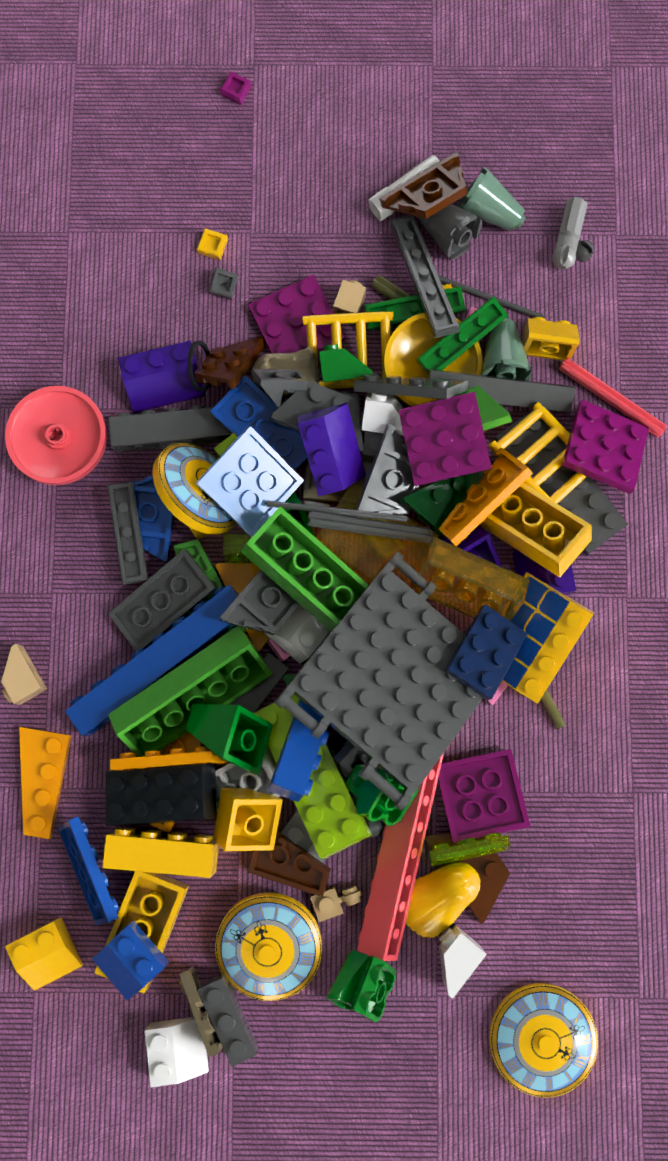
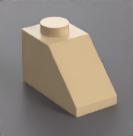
M19 644L11 646L1 681L4 686L2 692L8 702L22 705L47 690L25 648Z

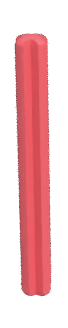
M566 358L560 365L559 370L634 422L648 427V431L656 437H660L666 430V424L569 358Z

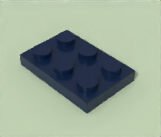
M485 604L479 609L445 671L486 700H491L528 633Z

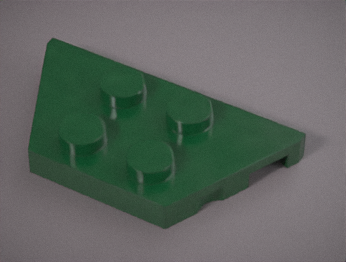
M482 472L437 481L399 501L403 506L408 505L417 513L416 517L428 524L433 532L441 537L443 533L439 530L440 526L456 505L466 500L468 489L472 484L477 485L482 479Z

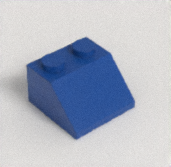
M135 921L131 922L92 958L127 1001L146 986L169 963L167 958Z

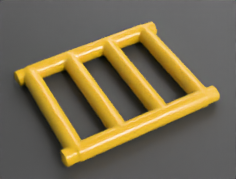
M382 311L303 316L302 322L303 325H306L307 347L314 351L318 365L316 325L331 324L332 345L338 344L339 349H342L341 324L356 323L357 359L367 366L365 323L380 322L383 376L380 378H385L383 356L386 344L391 337L390 321H393L394 314L393 312ZM364 377L329 382L320 380L319 385L331 390L354 389V381Z
M537 402L529 415L499 441L496 442L494 440L490 442L488 447L496 455L500 447L505 449L541 418L550 429L517 457L519 461L526 464L556 436L567 445L570 433L545 407ZM566 449L533 478L529 477L524 482V484L557 504L587 477L579 472L575 473L550 497L541 489L539 485L562 466Z

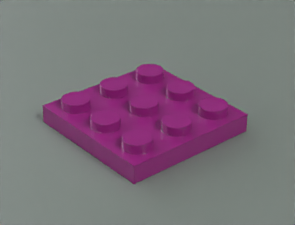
M314 275L248 304L249 310L270 353H295L307 348L306 325H303L302 317L333 314ZM331 324L316 325L317 353L324 351V346L332 345ZM341 329V341L343 342L345 341V335Z
M475 392L398 410L415 486L492 469Z
M582 399L577 405L562 466L631 494L635 490L649 428Z
M511 749L441 764L438 783L452 844L531 827Z

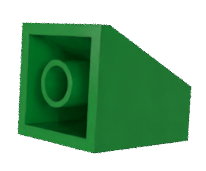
M193 704L186 730L218 757L254 775H259L273 724L239 705Z

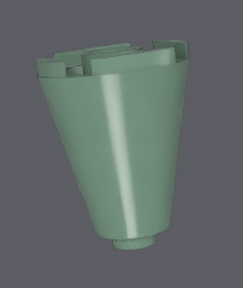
M483 166L479 172L480 175L477 179L473 180L467 190V195L463 196L458 207L476 214L482 221L508 231H512L514 228L518 230L526 219L523 215L525 210L491 171Z
M506 318L490 331L481 375L529 381L531 378V367L516 323L513 320Z

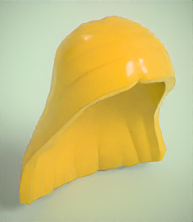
M451 863L417 878L411 895L406 925L411 927L412 931H416V934L422 935V937L434 938L440 935L454 923L463 910L477 897L480 890L479 874L467 863Z

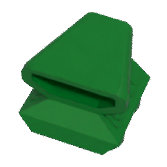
M365 764L356 765L346 782V787L357 796V815L365 816L371 822L381 820L388 826L400 822L418 793L419 788L411 797L409 804L400 811L394 806L395 802L368 779L364 780L358 775ZM376 766L375 771L402 793L404 788L379 766Z
M351 949L326 999L341 1009L354 1010L369 1021L377 1023L385 1010L387 995L394 986L396 970L379 958L367 956Z

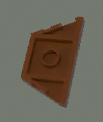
M455 152L379 198L381 207L427 219L467 195L459 153Z
M263 336L226 347L212 349L210 354L194 372L196 381L204 384L210 383L214 386H219L221 382H226L229 389H235L265 347Z
M450 832L425 835V841L442 866L451 863H467L479 874V893L468 906L480 924H483L511 873L486 837L452 844Z

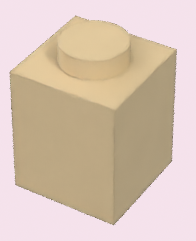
M343 280L333 305V314L360 313L366 297V287L354 280Z

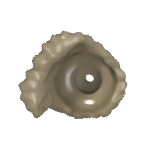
M310 347L295 353L264 354L256 360L252 368L299 370L308 381L318 385L320 382L317 358ZM251 374L252 382L268 396V394L264 391V389L261 387L258 381ZM283 390L282 397L292 396L295 392Z

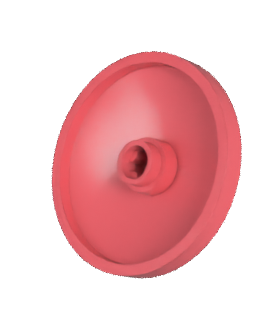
M49 386L31 392L15 406L7 421L5 442L11 460L26 476L47 485H65L82 479L100 462L106 449L107 427L101 411L87 395L70 387Z

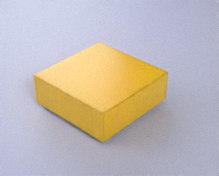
M205 228L197 248V253L221 260L228 236Z

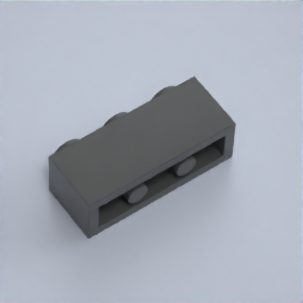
M223 974L201 983L198 988L199 995L231 1067L255 1056L259 1046L231 984Z

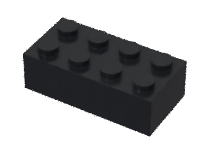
M201 763L106 772V826H131L217 819L215 765Z

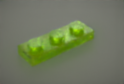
M492 833L485 836L486 840L475 842V838H468L459 841L460 845L449 847L448 843L436 845L433 847L434 850L429 851L430 864L435 866L507 851L511 846L508 835L501 836V833Z

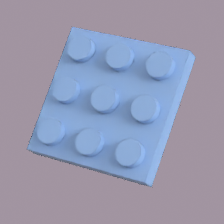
M247 426L195 484L249 536L253 537L278 509L276 507H267L265 502L268 500L285 502L304 480L251 426Z

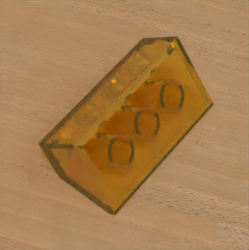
M436 537L433 538L417 569L418 574L423 576L428 582L432 581L437 585L436 589L428 596L429 599L471 618H475L481 606L486 604L511 621L524 603L530 581L523 576ZM411 582L410 588L419 594L421 589Z

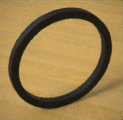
M195 341L191 344L188 352V374L194 389L198 392H204L210 387V383H206L202 388L197 384L192 367L193 353L198 345L203 348L206 357L210 354V351L203 341Z

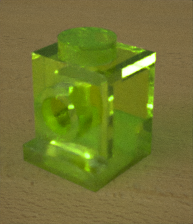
M224 534L223 555L225 563H251L240 552L251 539L249 535Z

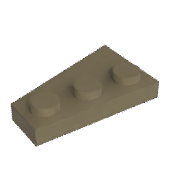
M194 966L179 974L181 978L179 985L183 994L187 995L191 1014L197 1023L206 1052L210 1058L220 1052L222 1044L199 995L198 988L201 983Z

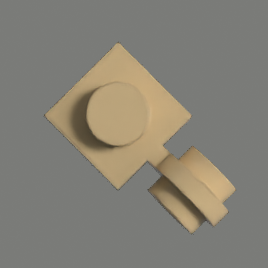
M354 885L343 889V895L338 897L337 891L333 887L325 890L323 897L315 894L311 895L310 898L318 922L344 914L341 906L342 902H346L347 906L361 902V890H358L357 886Z

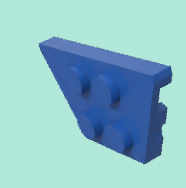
M150 475L142 481L133 482L144 550L163 562L168 563L174 515L160 499L153 482V475Z

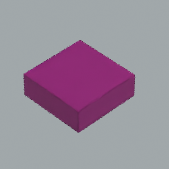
M231 71L220 88V95L241 105L252 87V81Z

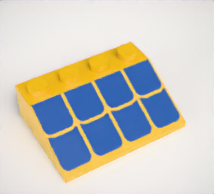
M526 572L500 614L528 633L502 681L538 704L593 617L594 612Z

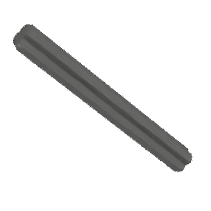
M310 511L307 516V525L422 543H430L433 538V530L431 528Z

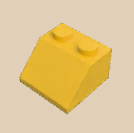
M542 317L528 318L524 326L522 340L526 356L564 361L566 358L571 359L580 341L578 326L565 320L552 322L546 321Z
M222 788L213 839L224 851L274 850L283 800L280 797L247 788Z
M62 917L5 946L16 972L34 991L83 966Z

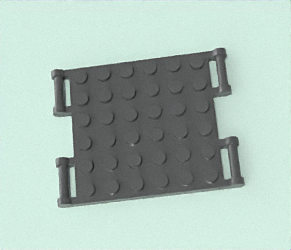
M397 551L274 703L279 708L284 707L311 730L310 734L316 739L324 733L330 724L369 758L358 775L364 780L368 779L395 802L394 806L402 811L409 804L411 797L483 697L445 671L469 627L462 633L425 601L436 589L437 585L432 581L428 582L402 559L403 555ZM394 567L399 569L421 589L419 594L392 572ZM292 694L296 695L321 717L319 722L290 699ZM376 766H379L404 788L402 793L375 771Z

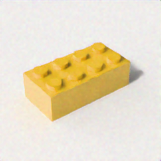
M524 483L480 523L484 529L558 577L562 576L592 540L591 524Z
M120 827V829H115V832L106 835L103 868L211 878L217 871L219 844L213 840V835L198 834L194 838H187L188 833L172 832V834L165 836L161 835V830L146 829V831H141V833H135L136 828Z
M135 871L106 945L131 922L135 921L163 954L190 885L160 873ZM97 966L94 973L107 978V976ZM152 980L139 992L145 993L150 987Z

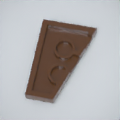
M277 831L274 850L253 851L248 873L323 897L331 869Z

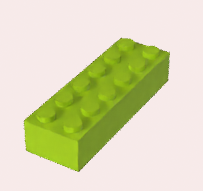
M292 694L290 699L298 705L299 698ZM272 703L254 714L273 724L268 746L277 764L293 715L284 707L279 708L275 703ZM328 741L325 746H320L318 754L322 757L317 770H312L309 779L313 780V784L308 796L304 795L299 802L294 801L320 859H326L372 836L364 817L357 815V802L352 792L346 787L347 781L338 762L334 759L335 756Z

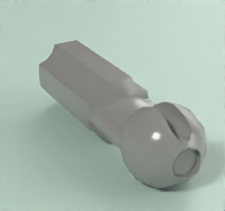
M573 197L567 199L556 248L552 254L553 264L561 270L572 267L576 261V251L588 202L584 201L583 198Z

